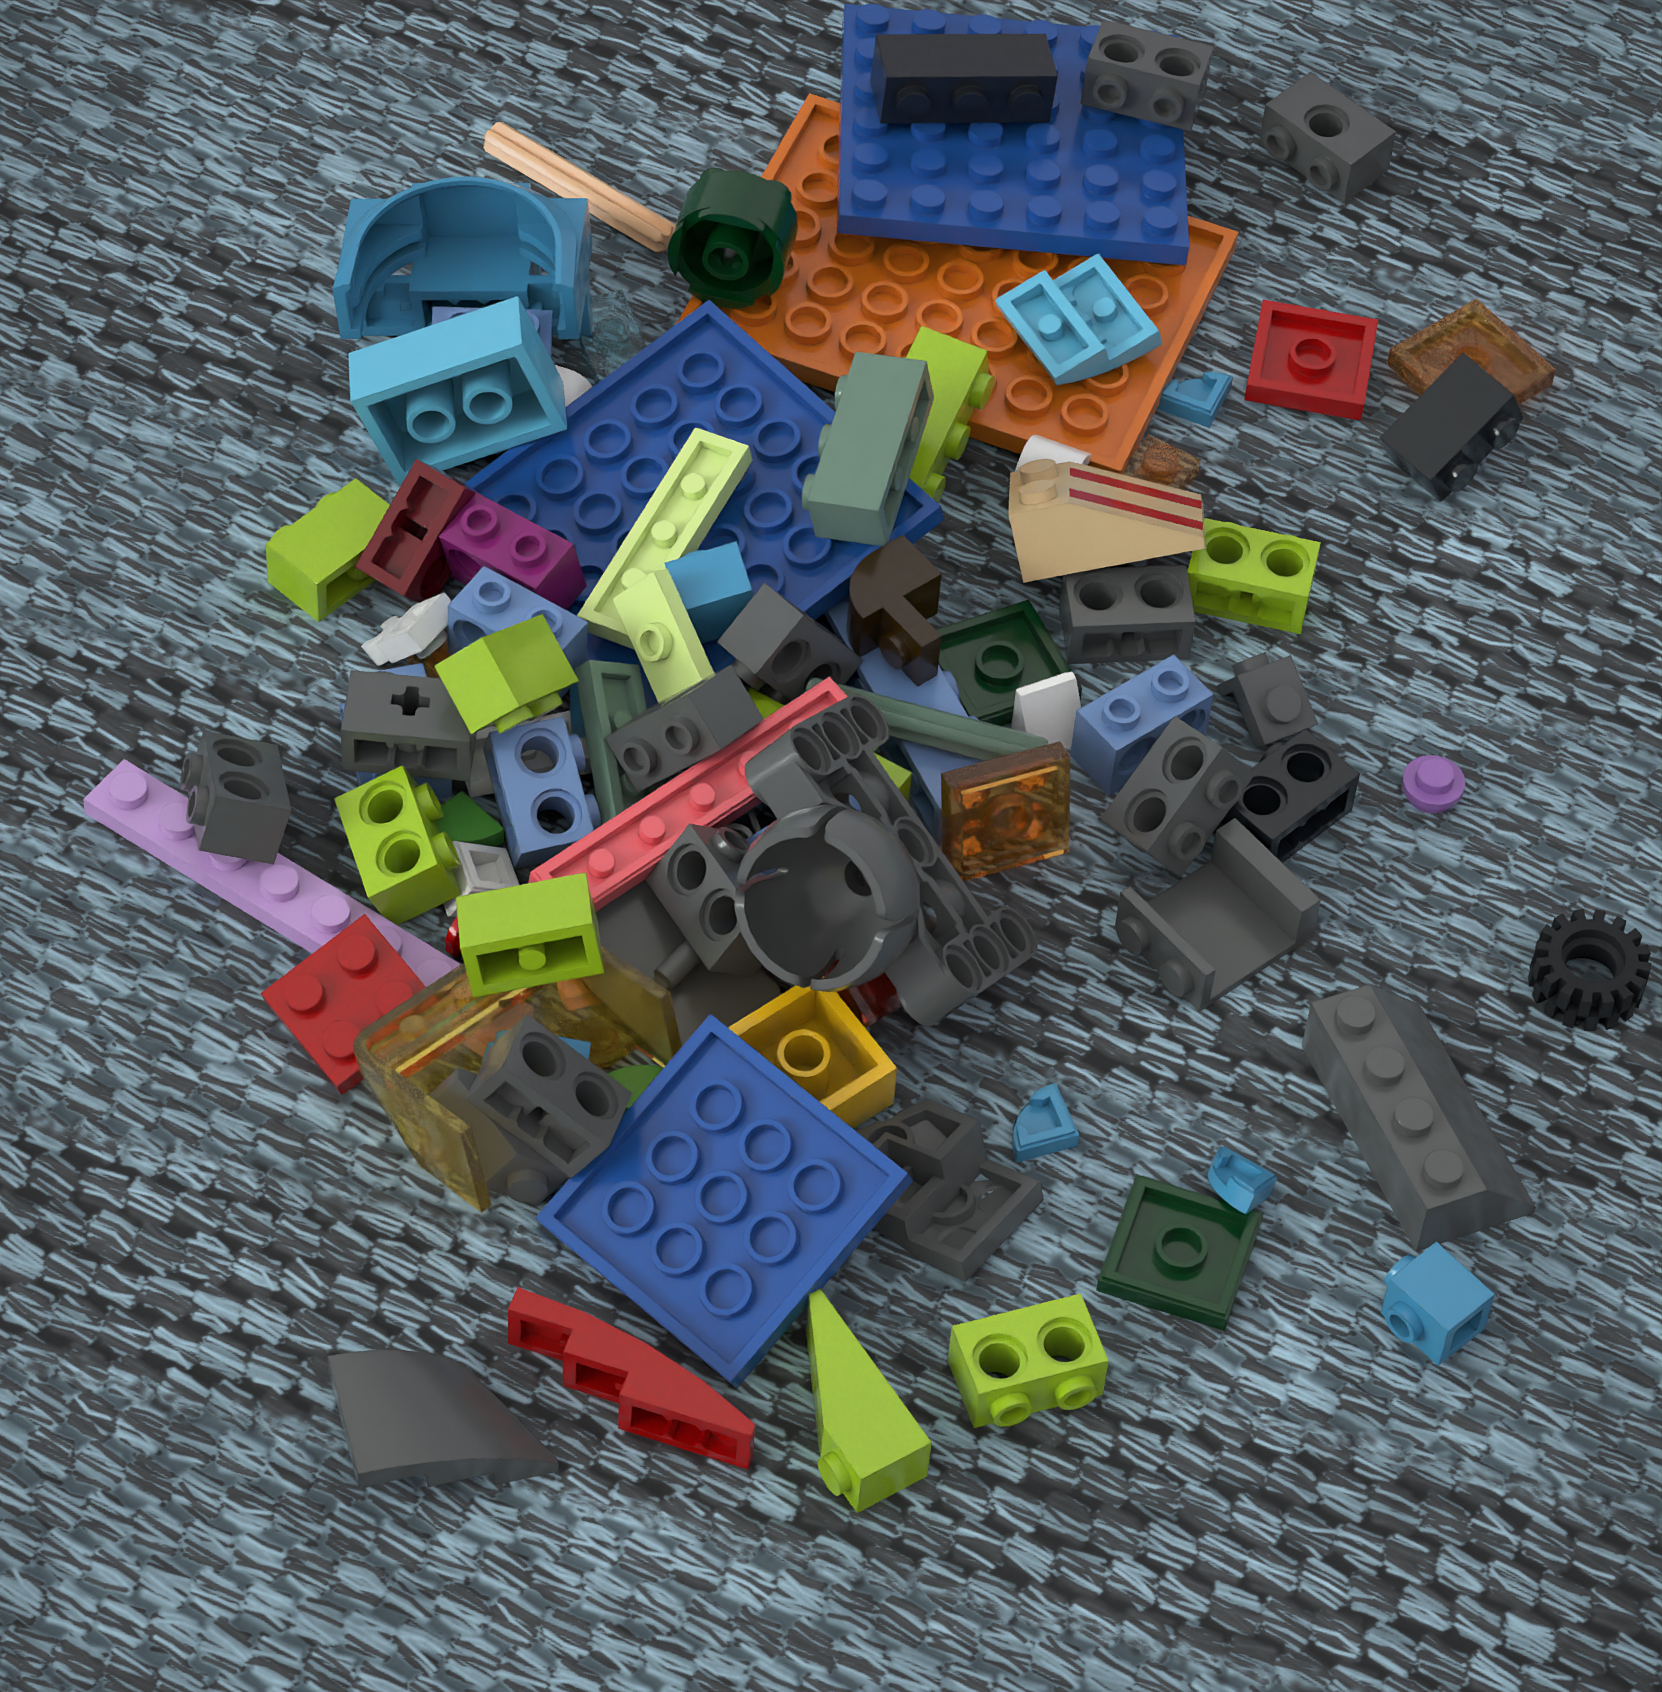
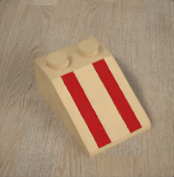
M1039 459L1022 465L1019 468L1020 471L1010 473L1008 515L1023 583L1206 548L1204 507L1201 494L1071 461L1056 464L1052 459Z

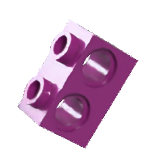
M477 492L438 536L453 579L464 585H467L485 566L565 610L572 605L587 587L573 543Z

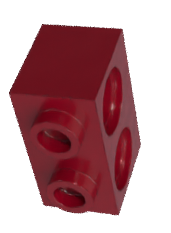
M416 459L355 567L402 596L419 603L441 594L452 573L438 536L477 491L449 474Z

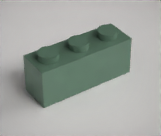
M855 352L848 375H841L839 377L835 390L836 413L832 424H825L821 430L818 445L820 461L816 473L807 475L802 491V507L805 511L810 512L816 537L884 546L889 542L934 401L927 361Z

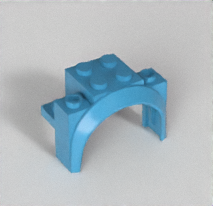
M467 176L443 178L425 183H412L411 188L387 199H351L339 265L332 288L340 339H361L362 336H401L431 326L433 307L484 308L516 296L519 297L524 308L527 310H552V336H558V339H580V336H591L593 311L588 274L593 243L588 199L547 198L539 192L532 190L531 183H509L495 179ZM413 262L411 275H391ZM541 268L544 269L549 275H541Z

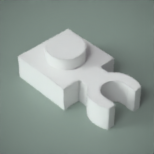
M441 593L413 605L400 618L398 616L389 618L380 626L383 631L375 638L366 641L361 647L377 666L387 661L394 663L414 654L419 659L427 657L448 638L444 628L448 625L450 598L445 593Z

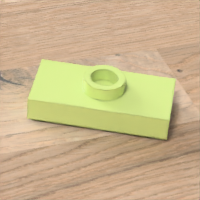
M668 569L652 571L613 598V602L658 702L714 673Z

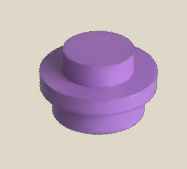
M1426 755L1412 760L1406 766L1402 777V789L1409 802L1418 810L1426 813H1441L1460 801L1465 789V777L1462 770L1451 760L1441 756Z

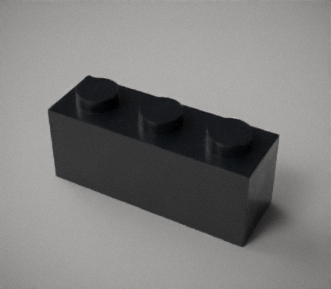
M876 34L870 83L880 123L1050 122L1058 75L1046 34Z

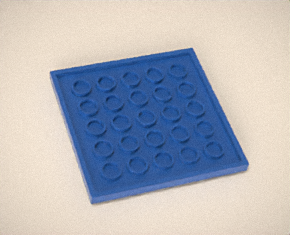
M844 4L841 46L837 233L1089 257L1099 253L1102 258L1186 265L1189 251L1183 129L1080 104L1087 60L1099 31V25L1084 27L1053 24L1045 20L1021 21L1000 19L984 14L976 16L948 14L932 9L916 11L885 8L877 4ZM876 34H1046L1058 75L1050 122L880 123L870 83Z
M710 300L566 406V430L510 448L464 483L497 504L574 544L587 585L567 609V611L576 616L695 427L748 445L753 461L697 550H709L737 541L753 596L766 583L816 620L849 594L851 576L857 565L868 554L882 547L815 536L810 512L805 511L802 507V491L807 475L816 473L820 461L818 445L821 430L825 424H832L836 412ZM910 478L908 479L889 542L904 535L914 544L944 521L941 506ZM588 633L587 661L595 660L639 665L646 707L649 708L658 703L636 651ZM720 638L701 643L714 673L731 665L736 659L717 642Z

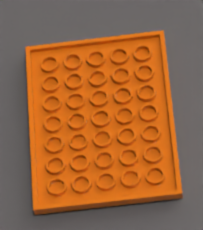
M809 93L761 176L766 180L779 181L788 187L792 195L791 203L798 219L797 236L782 282L777 291L769 298L768 293L755 299L753 306L742 309L718 308L800 381L833 392L836 390L839 377L841 375H848L855 352L906 358L921 326L988 351L989 375L994 376L995 381L986 406L983 410L974 408L967 423V426H970V438L1021 454L1029 438L1032 435H1039L1092 454L1088 466L1125 475L1160 404L1162 392L1171 381L1236 249L1239 232L1188 216L1189 251L1186 265L1103 258L1157 327L1163 344L1108 372L1080 381L1056 385L998 309L995 299L1043 270L1054 280L1091 257L837 233L840 103ZM692 295L677 323L705 302Z

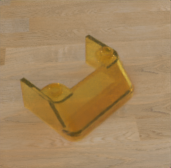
M602 945L601 951L604 973L475 998L472 995L465 964L462 963L368 1025L354 1040L353 1050L362 1077L418 1165L481 1213L492 1206L472 1128L431 1098L429 1094L458 1067L477 1074L482 1065L487 1044L490 1041H495L496 1031L509 1030L528 1014L556 1036L591 1042L588 1060L598 1068L615 1064L635 1049L664 1068L682 1047L670 992Z

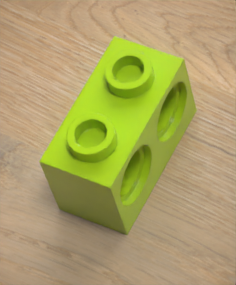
M1204 518L1206 548L1192 551L1187 571L1194 612L1301 634L1321 542L1240 526L1232 522H1221Z
M402 765L334 798L367 897L384 918L396 925H400L462 895L453 871L461 866V861L448 834L445 831L442 833L439 831L436 820L444 817V813L434 790L428 782L418 785Z
M1081 1293L953 1325L947 1359L974 1428L993 1423L1000 1427L1012 1426L1024 1421L1031 1413L1058 1406L1063 1410L1081 1408L1093 1401L1095 1397L1103 1395L1109 1362ZM1051 1356H1065L1073 1361L1061 1362L1051 1358ZM1000 1372L1007 1375L1008 1378H993L986 1373Z

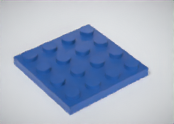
M710 1014L622 1116L610 1146L572 1179L569 1178L535 1219L737 1389L808 1306L809 1295L825 1286L914 1180L894 1161Z

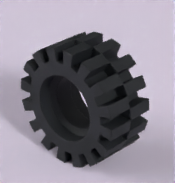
M1584 909L1573 910L1570 922L1562 913L1554 918L1552 927L1547 924L1545 925L1535 946L1528 975L1529 986H1534L1532 997L1536 1004L1547 1000L1544 1013L1551 1019L1559 1011L1565 1014L1562 1025L1572 1029L1575 1019L1584 1020V1031H1596L1599 1020H1602L1606 1030L1615 1028L1619 1017L1626 1022L1633 1016L1635 1007L1639 1008L1649 978L1652 963L1648 961L1651 953L1648 944L1640 946L1641 933L1636 928L1627 934L1624 933L1627 921L1619 916L1615 918L1612 924L1604 922L1606 911L1595 909L1593 919H1586ZM1577 958L1595 960L1612 972L1613 979L1603 982L1587 981L1574 975L1565 964L1569 960Z

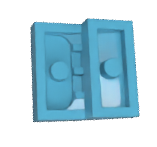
M1099 253L1054 280L1043 270L995 299L998 309L1056 385L1072 383L1108 372L1163 344L1157 327Z

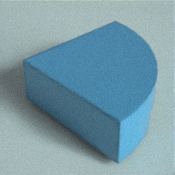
M1203 372L1202 378L1188 379L1179 383L1178 379H1175L1166 385L1157 409L1210 428L1231 390L1233 376L1218 372Z
M1056 1083L1047 1085L1033 1093L1029 1098V1102L1019 1113L1012 1135V1151L1016 1163L1078 1146L1079 1133Z
M1225 1146L1218 1148L1207 1174L1213 1189L1227 1203L1245 1215L1270 1196L1278 1179L1272 1172Z

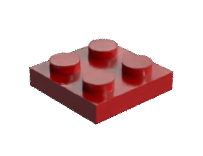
M1263 300L1244 400L1361 421L1379 319Z
M366 914L362 915L260 993L266 1004L341 1095L351 1090L447 1016L442 1005Z

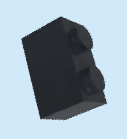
M1462 353L1379 438L1389 459L1439 502H1442L1452 491L1458 492L1471 482L1477 472L1478 465L1494 448L1501 449L1513 439L1519 429V423L1524 418L1515 395L1467 355Z

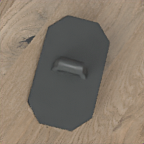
M645 880L596 912L604 973L586 977L672 1058L710 1014L726 1027H730L780 995V987L760 968L753 977L709 971Z

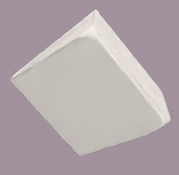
M1066 672L1016 690L1011 728L1044 737L1048 740V754L1069 748L1072 745L1076 711L1081 708L1077 679L1073 672Z
M453 841L461 861V866L453 870L462 894L460 896L519 885L506 848ZM455 897L443 903L448 917H457Z

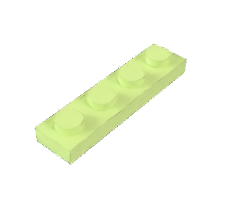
M696 427L694 428L578 613V617L588 622V633L634 649L613 602V598L652 571L666 569L665 562L682 558L690 552L697 551L753 461L748 445Z

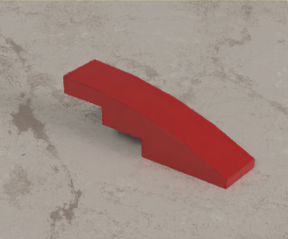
M517 1287L508 1307V1344L562 1360L563 1386L619 1403L618 1429L749 1469L753 1459L756 1424L705 1381L647 1343L592 1315Z

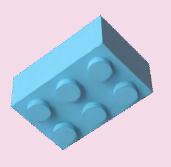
M518 296L348 353L350 401L398 485L403 483L416 459L443 471L567 429L563 380Z

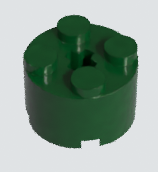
M721 168L705 170L701 174L700 179L687 192L668 244V263L675 277L679 272L690 284L688 291L703 302L710 300L717 307L742 309L753 306L755 299L768 293L769 298L777 291L782 282L798 232V219L791 203L792 195L788 187L779 181L766 180L748 172L725 171Z

